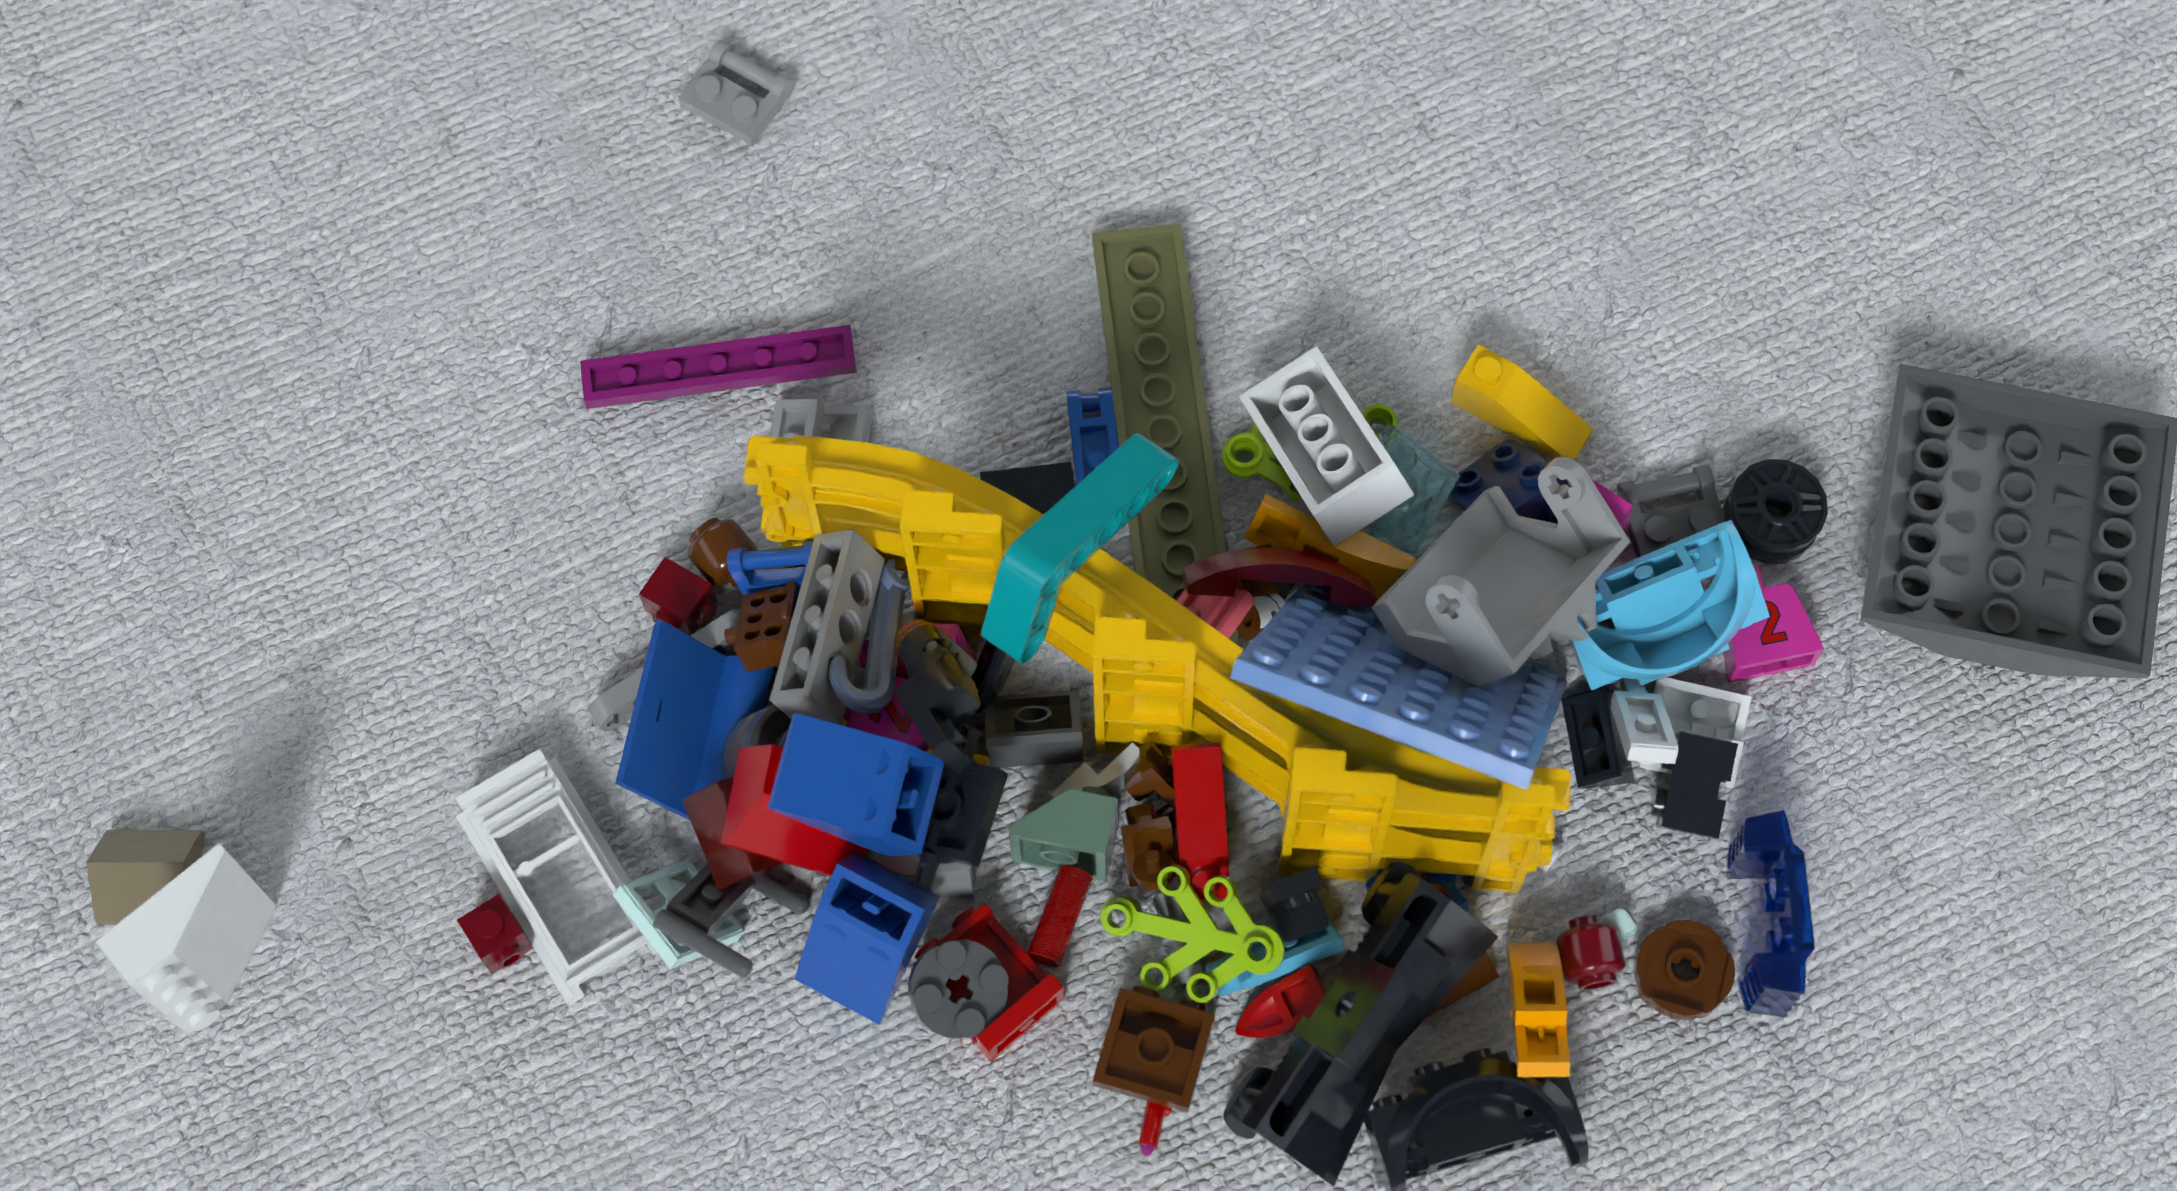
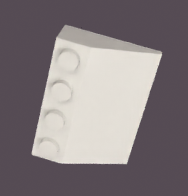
M219 843L95 943L137 993L189 1035L194 1030L200 1031L211 1025L219 1016V1010L228 1004L276 908V904Z

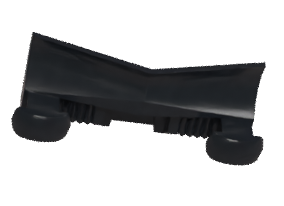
M1392 862L1372 884L1361 906L1363 917L1370 925L1368 933L1363 936V941L1358 944L1357 950L1351 951L1348 949L1337 965L1342 970L1311 1018L1308 1019L1303 1016L1292 1032L1296 1040L1288 1048V1053L1283 1056L1282 1062L1277 1065V1070L1273 1071L1266 1067H1256L1251 1070L1235 1089L1223 1114L1226 1125L1234 1134L1245 1139H1254L1256 1134L1260 1135L1333 1187L1363 1125L1367 1110L1370 1109L1396 1051L1498 939V936L1488 927L1425 881L1414 867L1403 862Z

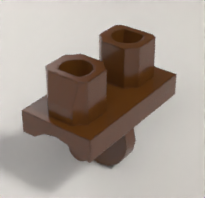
M1150 740L1139 748L1140 762L1124 774V787L1136 801H1142L1156 791L1162 797L1153 803L1157 818L1168 816L1171 828L1173 829L1175 828L1172 758L1169 760Z
M1153 803L1128 807L1125 809L1128 825L1121 827V835L1130 887L1140 885L1145 889L1159 890L1157 878L1161 870L1168 866L1176 865L1169 817L1157 818ZM1170 871L1168 873V885L1173 881L1174 877H1177L1176 872Z

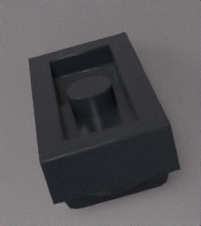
M1316 867L1272 882L1259 893L1264 907L1285 942L1297 940L1326 929L1329 926V921L1317 893V889L1322 886V882Z

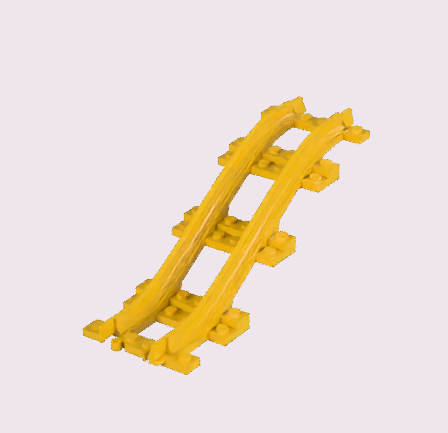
M794 435V438L752 436L748 441L743 480L745 484L758 485L757 495H761L760 506L763 507L761 531L765 533L766 539L782 542V548L801 546L805 540L814 539L815 535L854 529L885 559L884 565L889 560L894 559V569L908 571L917 623L957 624L964 637L983 638L981 630L1001 561L1010 546L1043 516L1042 513L963 470L911 451L867 442ZM1099 549L1062 583L1044 640L1093 674L1096 753L1120 755L1132 742L1140 748L1151 740L1167 758H1172L1171 745L1220 742L1222 766L1279 806L1283 825L1280 840L1278 876H1291L1316 867L1320 879L1367 882L1370 878L1377 875L1378 869H1385L1392 862H1403L1414 867L1417 872L1471 876V890L1519 893L1528 872L1537 871V866H1547L1552 860V839L1555 838V816L1551 815L1553 810H1570L1571 774L1568 770L1535 767L1526 790L1439 756L1417 751L1386 736L1234 680L1230 676L1237 657L1244 649L1102 549ZM805 565L785 566V569L805 567Z

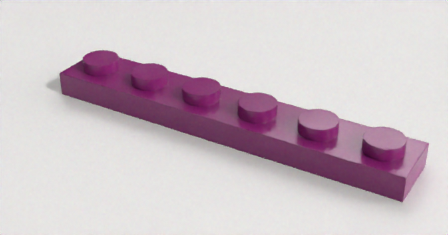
M850 325L580 361L583 399L586 409L857 373Z

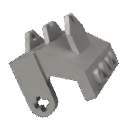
M1558 457L1549 462L1538 477L1540 492L1556 516L1558 524L1518 516L1499 486L1485 490L1372 606L1377 617L1399 649L1479 687L1515 674L1529 657L1536 660L1553 652L1550 642L1551 638L1556 642L1564 638L1574 641H1582L1588 638L1586 632L1596 629L1595 582L1626 548L1630 540L1580 463L1572 458ZM1556 479H1568V481L1571 483V486H1560L1557 483ZM1578 617L1581 619L1585 631L1580 628Z

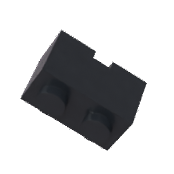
M1680 731L1675 733L1679 746L1675 764H1660V768L1667 769L1668 772L1664 788L1656 787L1651 815L1658 817L1656 827L1710 839H1719L1726 800L1717 799L1720 782L1726 783V781H1731L1738 744Z

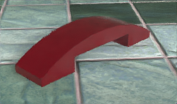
M1252 548L1229 551L1199 560L1183 568L1182 579L1187 594L1235 597L1237 579L1322 585L1329 604L1372 607L1377 602V596L1370 582L1357 572L1331 559L1298 550Z

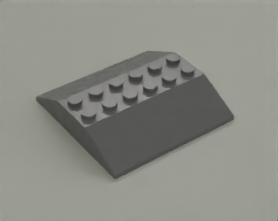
M1900 364L1897 371L1860 620L1946 657L2034 675L2148 679L2151 674L2177 446V418Z

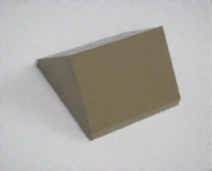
M106 830L86 862L95 923L98 925H117L202 857L204 832L202 830Z

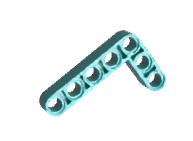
M1135 433L1017 538L1007 550L999 566L981 636L1020 664L1028 662L1038 651L1046 637L1062 583L1163 491L1174 476L1179 460L1140 433Z

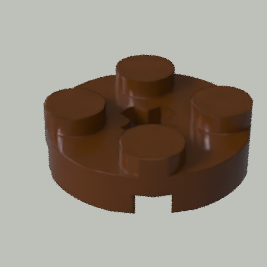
M1676 920L1667 923L1666 926L1651 932L1644 939L1636 954L1634 978L1638 986L1637 992L1640 999L1644 1003L1651 1005L1657 1012L1673 1019L1692 1020L1708 1017L1723 1003L1733 986L1735 963L1731 952L1728 954L1726 947L1720 941L1721 937L1713 929L1702 923L1691 920ZM1682 958L1690 960V969L1697 971V977H1689L1686 982L1677 979V974L1671 970V964L1678 965Z

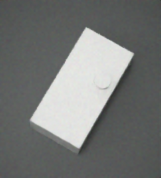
M1317 346L1239 396L1333 546L1338 545L1414 496L1399 469Z

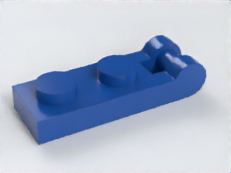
M1111 387L1098 388V393L1080 395V390L1066 392L1076 486L1119 448ZM1100 411L1101 417L1083 419L1082 413Z

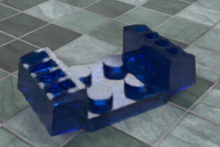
M1785 810L1745 819L1744 825L1741 826L1740 832L1737 833L1736 838L1733 839V844L1728 849L1727 880L1766 879V883H1762L1760 890L1763 912H1770L1771 930H1767L1765 938L1766 953H1755L1738 977V986L1746 1012L1785 1018L1787 1017V1012H1791L1792 1006L1796 1005V1001L1800 1000V996L1805 994L1806 960L1815 950L1805 854L1793 843Z

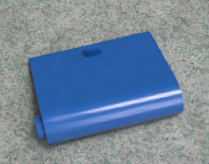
M663 620L655 621L615 784L697 825L723 832L732 786L725 774L723 756L727 738L740 719L767 707L775 667L747 672L738 655L725 656Z

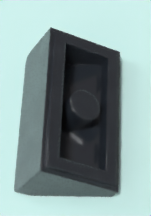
M987 640L971 677L978 690L980 707L975 713L979 714L1001 692L1015 662L1013 658Z
M1606 686L1561 699L1579 789L1621 785L1634 781L1632 764L1626 758L1610 707L1614 691Z

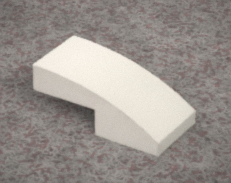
M1132 742L1099 775L1084 762L1051 794V800L1068 789L1081 791L1086 786L1101 788L1108 791L1110 796L1114 795L1124 788V774L1140 762L1139 748Z

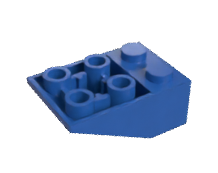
M793 713L767 809L884 856L918 855L922 853L944 762L939 757L904 742L803 714Z
M854 851L837 863L818 904L794 980L880 1025L941 896L911 886L912 881Z

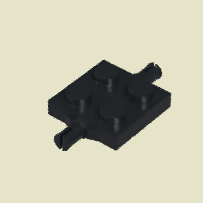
M962 726L961 730L968 739L962 745L973 762L959 774L944 762L922 853L916 855L920 857V861L911 886L931 892L939 864L955 862L979 868L1008 777V773L1000 768L982 765L973 760L982 732L971 727Z

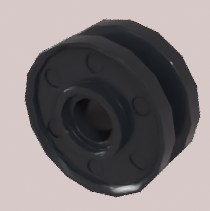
M1766 459L1750 465L1737 477L1722 511L1725 521L1731 520L1751 559L1764 564H1784L1801 557L1813 545L1816 537L1820 534L1828 515L1827 495L1819 480L1804 466L1783 459ZM1766 506L1778 508L1784 517L1771 515L1767 511Z

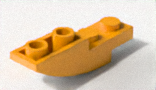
M1265 494L1244 536V539L1258 546L1270 544L1271 548L1298 550L1336 561L1368 580L1377 596V601L1418 560L1360 530L1338 545L1333 546L1315 518Z
M1506 942L1510 1010L1514 1026L1517 1076L1569 1077L1570 1057L1566 1026L1567 1004L1557 945L1555 942Z

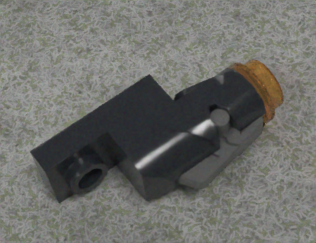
M914 619L905 623L896 635V652L905 665L909 679L900 685L894 693L931 751L959 774L973 762L962 745L968 739L959 726L968 720L980 707L978 690L971 678L977 662L936 625L923 619Z

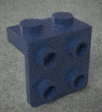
M1513 439L1506 440L1495 446L1490 452L1458 472L1442 486L1445 497L1464 511L1485 490L1499 486L1518 516L1558 524L1556 516L1538 487V477L1548 462ZM1556 479L1560 486L1567 485L1569 487L1567 479Z

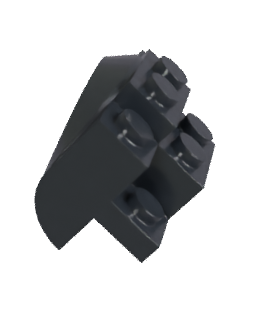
M1491 1048L1475 1050L1462 1057L1463 1062L1444 1067L1442 1061L1423 1065L1414 1070L1415 1076L1409 1078L1406 1086L1408 1096L1405 1100H1402L1400 1094L1378 1099L1372 1103L1373 1109L1367 1110L1364 1119L1376 1159L1372 1169L1378 1189L1385 1187L1386 1191H1406V1181L1555 1138H1559L1570 1168L1586 1164L1589 1159L1587 1135L1569 1078L1518 1077L1517 1063L1509 1060L1506 1050L1492 1054ZM1514 1102L1528 1108L1523 1112L1525 1118H1519ZM1414 1137L1417 1148L1411 1150L1410 1143Z

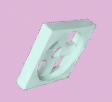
M688 859L621 884L613 894V897L670 969L703 956L686 945L677 944L671 936L653 927V922L662 909L665 910L668 903L680 892L676 887L683 889L698 873ZM649 887L654 890L663 902L662 907L653 911L650 910L641 898L643 891ZM731 914L710 937L728 946L737 942L745 930Z

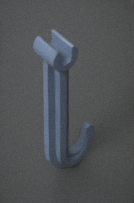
M894 559L889 560L883 566L874 599L863 690L854 687L847 679L846 661L842 656H836L830 663V683L835 694L844 705L858 713H878L889 704L894 691L905 593L910 589L908 571L906 570L901 577H898L894 572Z

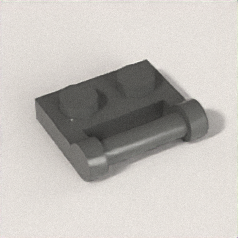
M1708 464L1694 467L1691 473L1635 484L1633 481L1617 484L1618 496L1633 505L1628 531L1637 558L1726 522L1715 490L1713 472ZM1695 490L1699 501L1644 513L1641 512L1639 502Z

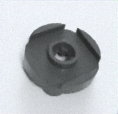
M963 939L944 941L925 950L916 960L908 979V993L910 994L911 1004L917 1019L928 1030L947 1038H973L978 1036L1002 1014L1007 1001L1009 980L1008 974L1001 966L999 959L985 946ZM963 975L968 979L966 987L970 990V994L967 999L960 997L954 1003L949 1000L951 991L945 986L949 979L958 980Z

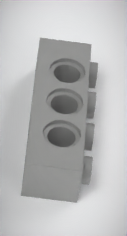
M854 529L815 535L770 701L790 719H792L793 713H799L842 725L846 705L840 701L830 683V663L836 656H842L846 661V677L851 684L853 683L885 561Z

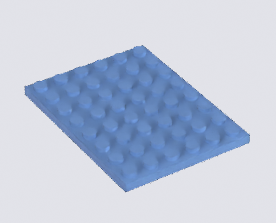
M1302 584L1237 657L1230 676L1234 680L1526 790L1568 682L1559 678L1560 672L1554 668L1534 663L1532 668L1522 664L1515 674L1477 687L1462 678L1399 649L1372 607L1329 604L1322 586Z

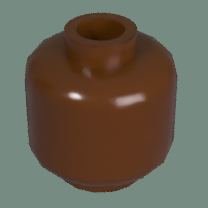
M715 517L703 523L692 533L689 539L692 545L689 548L688 557L713 586L720 587L730 583L733 587H737L728 570V551L733 548L742 547L747 548L748 551H757L758 548L733 519L719 520V518Z

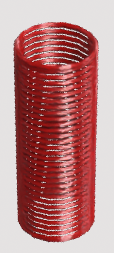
M1061 865L1059 867L1027 952L1034 961L1050 967L1061 966L1067 946L1069 945L1068 943L1070 942L1069 940L1074 931L1073 929L1079 918L1078 915H1080L1093 877L1088 872L1070 865Z

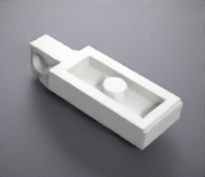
M1622 678L1619 691L1614 690V693H1612L1610 707L1627 760L1637 761L1646 765L1656 763L1675 764L1679 746L1661 694L1647 693L1645 686H1641L1637 679Z

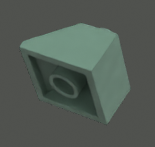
M1091 786L1083 787L1081 791L1075 789L1066 790L1011 824L1009 839L1012 862L1058 871L1061 865H1070L1088 872L1093 879L1106 881L1118 830V798L1110 797V793L1104 789Z

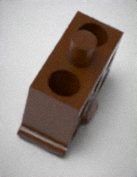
M789 582L783 587L743 595L738 626L725 629L724 637L728 645L734 644V649L747 672L779 666L800 592L794 582Z

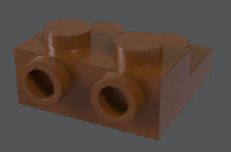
M1133 986L1131 991L1120 988L1093 1077V1086L1189 1112L1212 1034L1215 1014L1207 1012L1208 1008L1205 1005L1192 1000L1181 999L1177 1004L1159 999L1160 994L1146 987Z

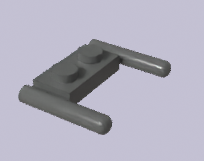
M721 849L717 856L713 857L668 903L666 909H662L653 922V927L737 976L744 978L753 969L752 961L710 937L715 930L750 895L752 888L799 915L807 912L810 900L808 897L725 849Z

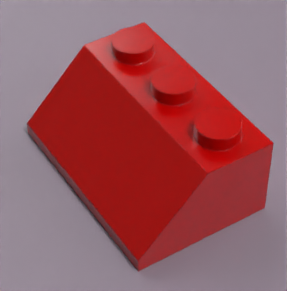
M769 744L740 748L720 844L830 877L837 863L854 851L863 856L866 855L869 851L867 848L767 809L783 747Z

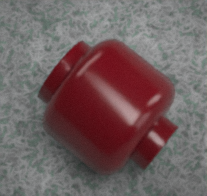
M1586 915L1569 920V929L1559 934L1555 942L1560 955L1564 979L1570 983L1577 984L1580 991L1600 989L1615 984L1617 982L1616 975L1620 974L1625 968V958L1617 928L1610 923H1598L1597 915Z

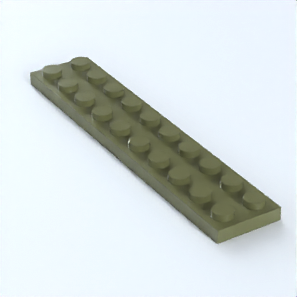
M1181 224L1092 233V246L1110 386L1113 395L1118 447L1135 433H1140L1179 460L1177 470L1168 485L1128 522L1134 572L1177 601L1185 589L1182 579L1183 568L1207 557L1227 552ZM1235 630L1229 639L1238 645L1239 636L1237 630Z

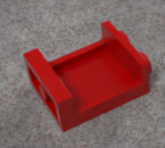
M984 903L977 910L974 907H970L963 911L952 923L954 929L940 941L937 938L928 941L918 950L914 958L917 960L925 950L944 941L963 939L985 946L999 959L1001 966L1008 974L1009 980L1007 986L1008 996L1004 1010L1000 1017L978 1036L969 1038L991 1063L1065 998L1064 987L1051 973L1049 975L1044 973L994 917L993 909L987 903ZM961 975L958 980L949 979L945 987L951 991L950 1001L956 1003L960 997L968 998L970 990L966 987L968 979L965 976Z

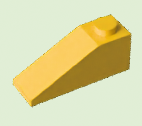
M1479 344L1455 380L1451 399L1452 404L1553 459L1567 457L1576 460L1593 432V428L1521 367Z

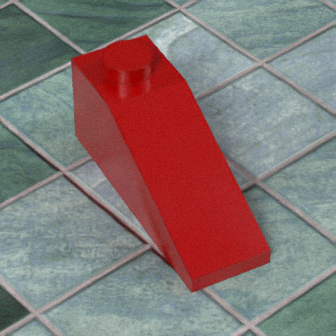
M1220 742L1171 745L1177 865L1183 866L1188 871L1190 884L1200 900H1206L1204 895L1206 883L1220 875L1229 877ZM1178 875V878H1179V886H1180V885H1181V878H1180V876ZM1217 882L1213 888L1215 896L1219 899L1227 898L1228 889L1226 885Z

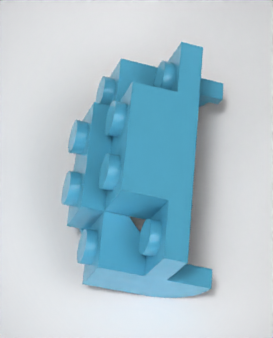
M1729 520L1605 571L1595 582L1596 629L1586 632L1588 635L1587 639L1582 641L1569 639V642L1591 691L1606 684L1614 683L1621 678L1637 679L1642 686L1656 679L1691 669L1712 656L1729 650L1728 642L1739 629L1747 628L1756 622L1770 617L1751 559L1733 522ZM1715 575L1704 593L1700 580ZM1578 617V624L1583 631H1585L1581 619ZM1608 619L1613 629L1597 625V623Z

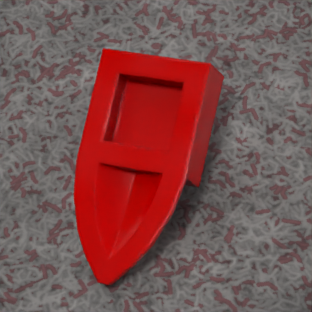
M1308 965L1259 994L1240 1017L1235 1029L1236 1034L1248 1038L1274 1037L1288 1031L1292 1033L1303 1016L1310 1019L1327 994L1317 969Z

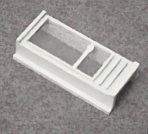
M538 749L456 797L458 804L463 810L462 813L456 815L457 820L568 1007L585 997L579 985L644 945H647L652 955L657 953L613 897L619 885L629 882L630 879L556 757L547 762L542 751Z

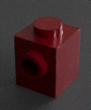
M664 557L639 593L645 611L653 615L652 620L654 622L663 620L689 636L694 634L699 626L703 628L708 625L717 609V598L712 584Z
M497 894L457 919L479 958L491 974L514 965L525 953L533 949V946L500 894Z

